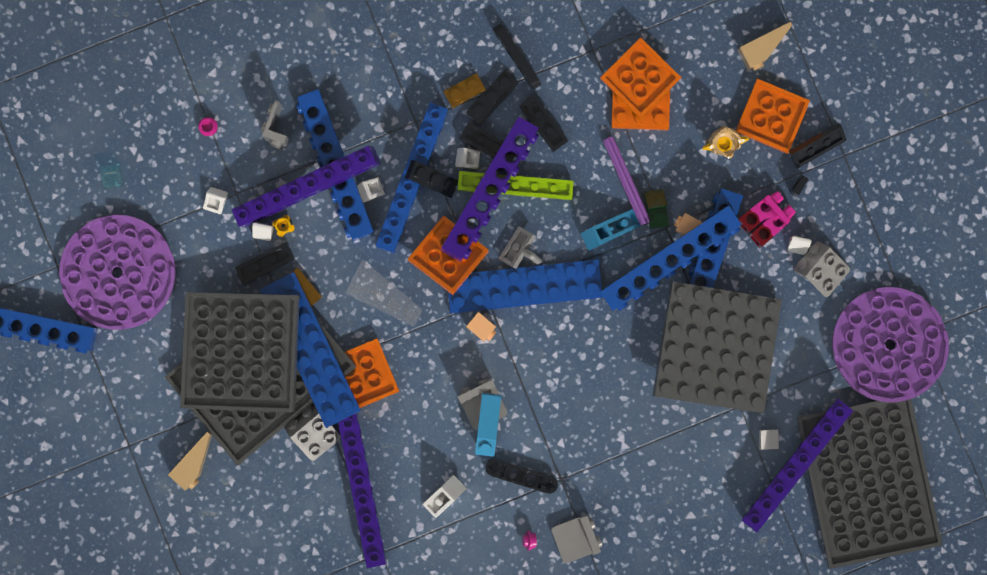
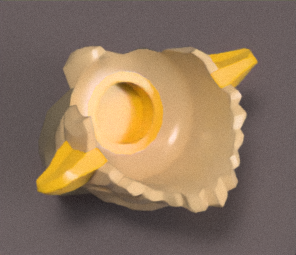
M722 126L713 132L711 137L706 139V145L702 149L712 151L716 155L732 158L734 151L741 148V144L748 141L749 137L742 136L732 128Z

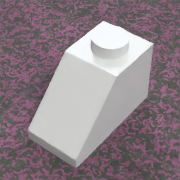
M452 475L422 505L436 518L467 488Z

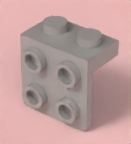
M275 100L274 104L271 103L267 112L269 118L267 122L264 121L261 132L263 133V138L272 147L282 150V147L288 148L290 141L287 136L273 132L282 109L281 103Z
M817 241L793 270L801 277L807 279L823 296L828 297L849 273L850 268L829 246Z
M487 378L477 382L478 387L472 390L469 386L459 391L461 395L457 396L474 430L478 429L482 393L499 394L493 380L488 381ZM502 399L500 404L499 419L507 415V410L504 406Z
M314 403L284 427L289 437L311 461L320 457L341 438L333 426L325 427Z
M585 514L552 527L551 531L564 563L601 552L600 547H603L600 537H595L593 529L596 527L592 517L588 519V516Z

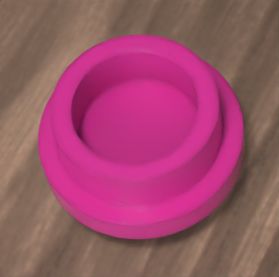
M205 117L199 122L198 128L204 136H212L217 132L218 124L213 118Z
M526 531L525 535L522 536L523 547H526L527 551L536 548L537 545L536 534L530 531Z

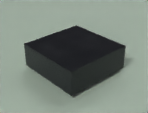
M805 176L799 177L790 194L795 197L799 196L809 179Z

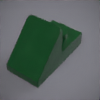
M663 189L645 191L646 210L651 220L649 228L668 227L667 202Z

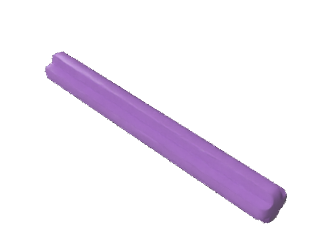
M613 136L608 137L603 142L641 226L648 224L651 221L617 143Z

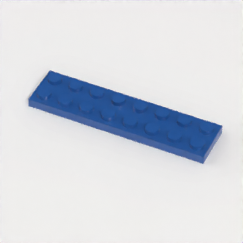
M599 259L473 272L454 295L448 292L450 314L603 298L600 293L602 285Z
M293 272L261 288V294L300 296L297 369L325 427L328 428L360 412L361 409L296 274Z

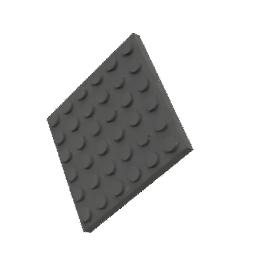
M671 281L652 396L764 413L782 300Z
M186 292L180 408L295 412L300 296Z

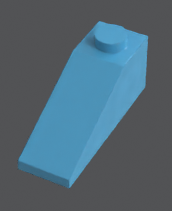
M631 209L582 232L581 236L588 251L641 225L634 210Z
M482 393L476 455L494 457L501 395Z

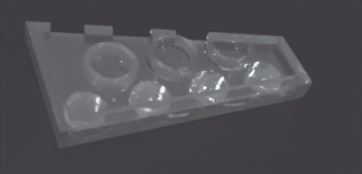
M362 259L345 294L415 327L423 310Z

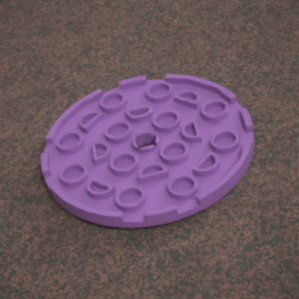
M111 215L90 221L71 237L61 257L59 277L64 297L77 315L97 327L124 330L148 322L163 309L173 291L176 268L170 246L153 226L135 217ZM116 267H120L123 271V275L119 278L113 276V270Z
M883 287L859 295L845 307L834 327L832 352L838 371L844 380L858 393L881 402H901L924 393L940 377L948 358L949 339L941 316L923 297L906 289ZM886 340H893L895 342L893 350L886 348Z

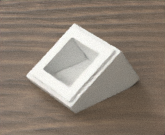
M458 148L455 167L478 170L481 151Z
M379 177L363 181L357 185L363 202H368L385 195Z
M210 187L206 193L203 209L222 214L228 192Z
M254 222L252 236L256 239L271 241L274 228L271 225Z
M792 236L790 237L787 250L805 255L812 240Z
M759 430L760 450L779 449L778 430Z

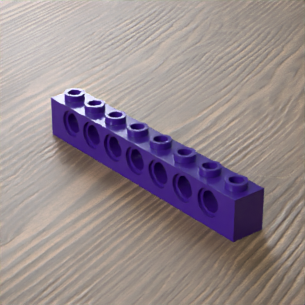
M520 117L517 118L443 244L442 252L459 262H462L463 258L467 260L472 252V249H470L473 242L477 243L482 234L479 232L483 225L486 227L491 219L489 215L491 210H496L501 200L498 198L502 192L505 194L510 187L509 179L511 176L515 177L520 169L518 166L521 160L525 161L530 152L527 150L529 145H534L538 139V127ZM522 137L525 140V144L517 145L515 139ZM509 153L514 154L516 160L509 162L505 156ZM504 170L506 177L498 178L496 171ZM494 186L497 192L490 195L487 193L486 188ZM483 202L487 205V209L479 211L476 205ZM475 219L478 225L471 228L467 225V221ZM460 235H464L468 238V242L460 244L457 238Z
M368 145L231 210L238 226L247 227L254 222L265 219L380 165L381 162L374 146Z
M839 398L834 401L742 518L745 524L756 532L760 530L853 412L852 408Z
M358 413L338 422L366 567L371 568L386 565L387 560Z

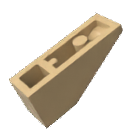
M791 22L738 49L747 70L753 68L756 71L764 66L763 63L791 28Z
M206 432L168 474L184 490L189 488L192 490L200 482L198 478L201 476L212 437L210 432Z

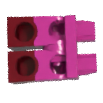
M778 191L770 196L767 195L738 218L742 223V229L746 233H749L762 221L764 222L748 235L759 248L763 247L783 229L796 213L790 205L783 210L779 208L777 204L784 198Z

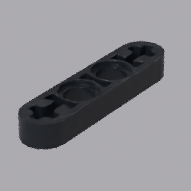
M498 24L492 28L494 34L530 87L534 90L542 85L504 27Z
M491 459L486 464V472L492 477L548 494L554 493L558 488L557 480L552 476L497 459ZM496 462L497 467L502 469L503 464L507 465L504 470V477L500 476V471L491 473V469L488 468L489 465H493ZM510 468H515L518 471V476L515 479H510L507 476V471ZM528 474L536 476V482L532 485L527 484L525 481V477ZM539 476L544 477L542 479L544 482H548L549 479L552 480V484L555 485L554 488L546 490V486L542 484L540 485L541 488L536 487L539 483Z

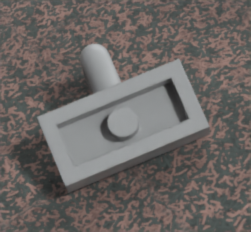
M519 226L498 258L515 269L524 256L536 265H541L543 262L539 256L528 250L536 236Z

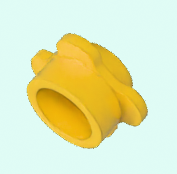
M283 215L282 218L275 219L272 222L279 237H283L286 233L293 232L295 229L288 215Z

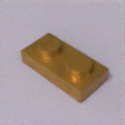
M476 73L443 91L453 109L483 93L486 89Z

